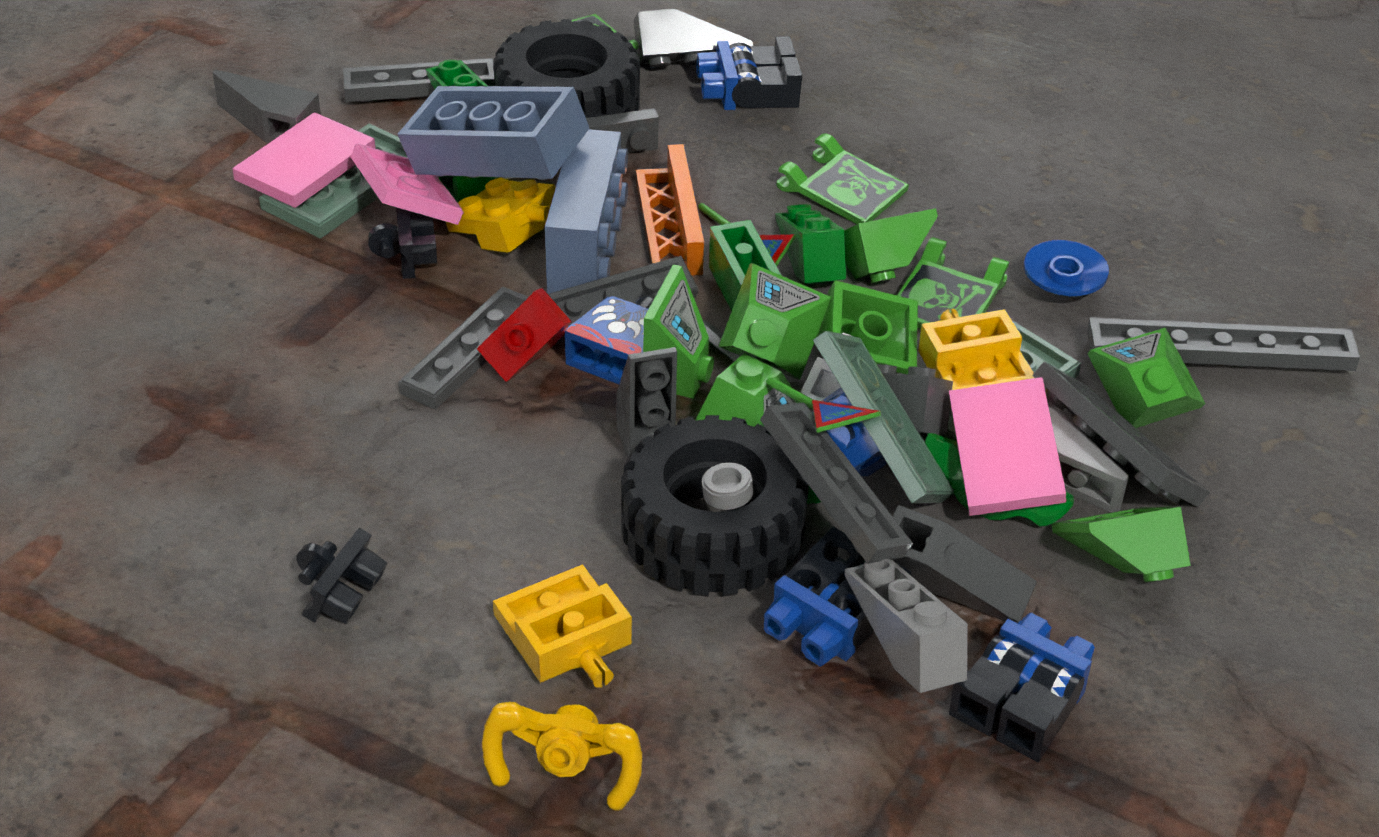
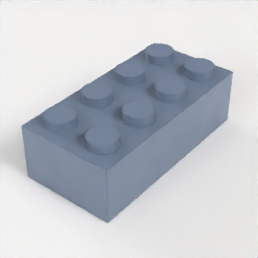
M437 86L397 135L416 175H435L438 177L446 175L468 176L471 178L502 177L504 179L536 178L538 180H545L554 177L590 128L574 87Z
M589 129L561 167L545 224L547 294L610 276L611 259L607 256L614 257L617 240L615 231L621 230L622 207H626L628 197V183L622 182V174H626L628 149H621V132Z

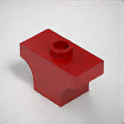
M540 288L535 290L477 350L504 381L508 382L553 347L565 335V330L572 321L545 290Z

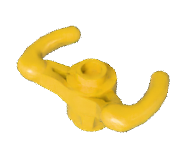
M502 702L492 708L484 725L482 752L484 765L493 785L502 787L510 780V773L504 760L502 740L503 734L511 731L517 737L534 745L540 764L547 772L558 777H573L585 769L591 757L613 752L619 754L622 759V768L616 785L607 796V805L612 810L620 811L634 795L642 774V751L638 734L634 729L621 723L599 724L596 715L582 705L562 706L556 714H543L521 706L516 702Z

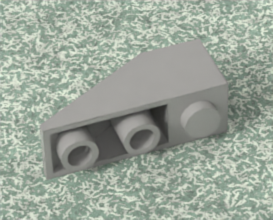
M884 559L874 563L865 562L864 565L845 569V577L893 668L919 693L967 680L968 624L893 560Z

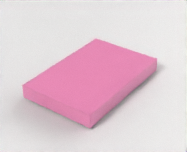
M314 112L233 167L234 180L296 208L356 165L350 157L355 144L358 145L359 143L376 149L375 138Z
M359 143L358 145L355 144L350 157L383 204L453 224H459L463 214L462 208L437 176L416 175L408 158Z
M1042 377L949 391L969 516L1066 503V490Z

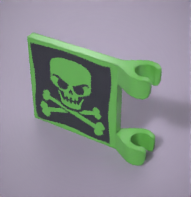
M827 133L821 134L815 139V143L822 147L813 151L812 155L814 160L819 163H827L808 178L798 165L793 162H786L779 167V172L786 176L779 178L776 183L780 190L784 192H799L855 224L873 221L907 192L909 184L845 151L836 139Z
M931 237L920 261L897 296L918 300L917 328L920 329L921 324L940 321L941 314L948 309L950 313L951 309H955L959 317L985 313L998 290L1002 289L1007 282V274L1005 272L1009 267V261L993 257L984 279L942 266L945 262L943 250L947 245V241Z

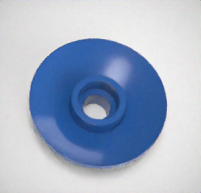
M1051 240L1039 243L1027 252L1024 259V271L1030 281L1041 289L1057 295L1083 296L1091 294L1105 285L1109 275L1107 261L1099 252L1087 245L1069 240Z

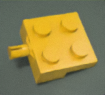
M502 177L489 181L485 185L486 189L476 196H470L458 202L463 211L458 225L446 222L449 232L476 234L481 249L510 252L545 228L556 187L555 184L536 183L535 180L520 182L509 181Z
M948 309L941 314L940 321L921 324L918 352L927 368L936 369L935 378L953 381L952 390L1034 378L1032 376L1034 372L1020 352L1022 336L1005 309L959 317L955 309H951V313Z
M583 564L493 600L494 616L540 683L580 667L585 670L595 687L601 688L602 681L606 686L612 681L614 674L601 657L632 644V616L609 585L605 583L599 586Z

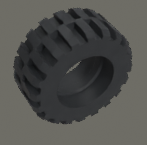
M561 19V22L553 23L551 20L540 22V25L534 27L529 25L522 28L519 34L516 32L511 34L501 44L493 60L494 86L574 87L586 118L639 111L640 58L637 56V51L630 41L619 32L613 33L612 29L602 24L596 26L591 21L585 20L572 22V19Z
M706 415L704 420L695 421L693 417L680 419L676 426L671 427L669 424H666L653 433V438L647 436L635 447V452L628 456L625 462L624 474L621 476V533L623 542L628 546V553L639 566L644 565L643 571L657 581L661 578L665 579L666 585L669 588L682 592L683 588L694 590L695 595L709 597V592H722V597L736 595L738 590L747 588L750 592L765 585L766 578L773 581L786 571V566L793 563L798 556L800 544L804 541L809 485L801 478L799 471L783 450L774 442L773 437L765 427L759 424L755 427L747 425L745 419L732 417L731 421L721 420L719 415ZM717 464H740L746 467L752 475L753 495L743 505L744 507L731 511L710 512L695 509L684 504L691 500L704 498L702 477L708 469Z

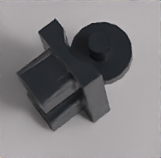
M396 207L398 226L388 223L375 226L368 234V246L375 255L384 258H391L400 253L403 279L416 278V265L438 264L433 218Z
M358 528L336 558L334 554L337 551V547L330 541H325L322 546L309 543L302 547L296 555V561L302 570L298 575V579L305 585H311L314 580L317 581L310 592L312 600L302 613L304 617L315 623L324 612L345 624L349 622L360 606L364 595L346 585V581L350 578L371 591L381 579L388 562L367 548L372 536L371 534Z

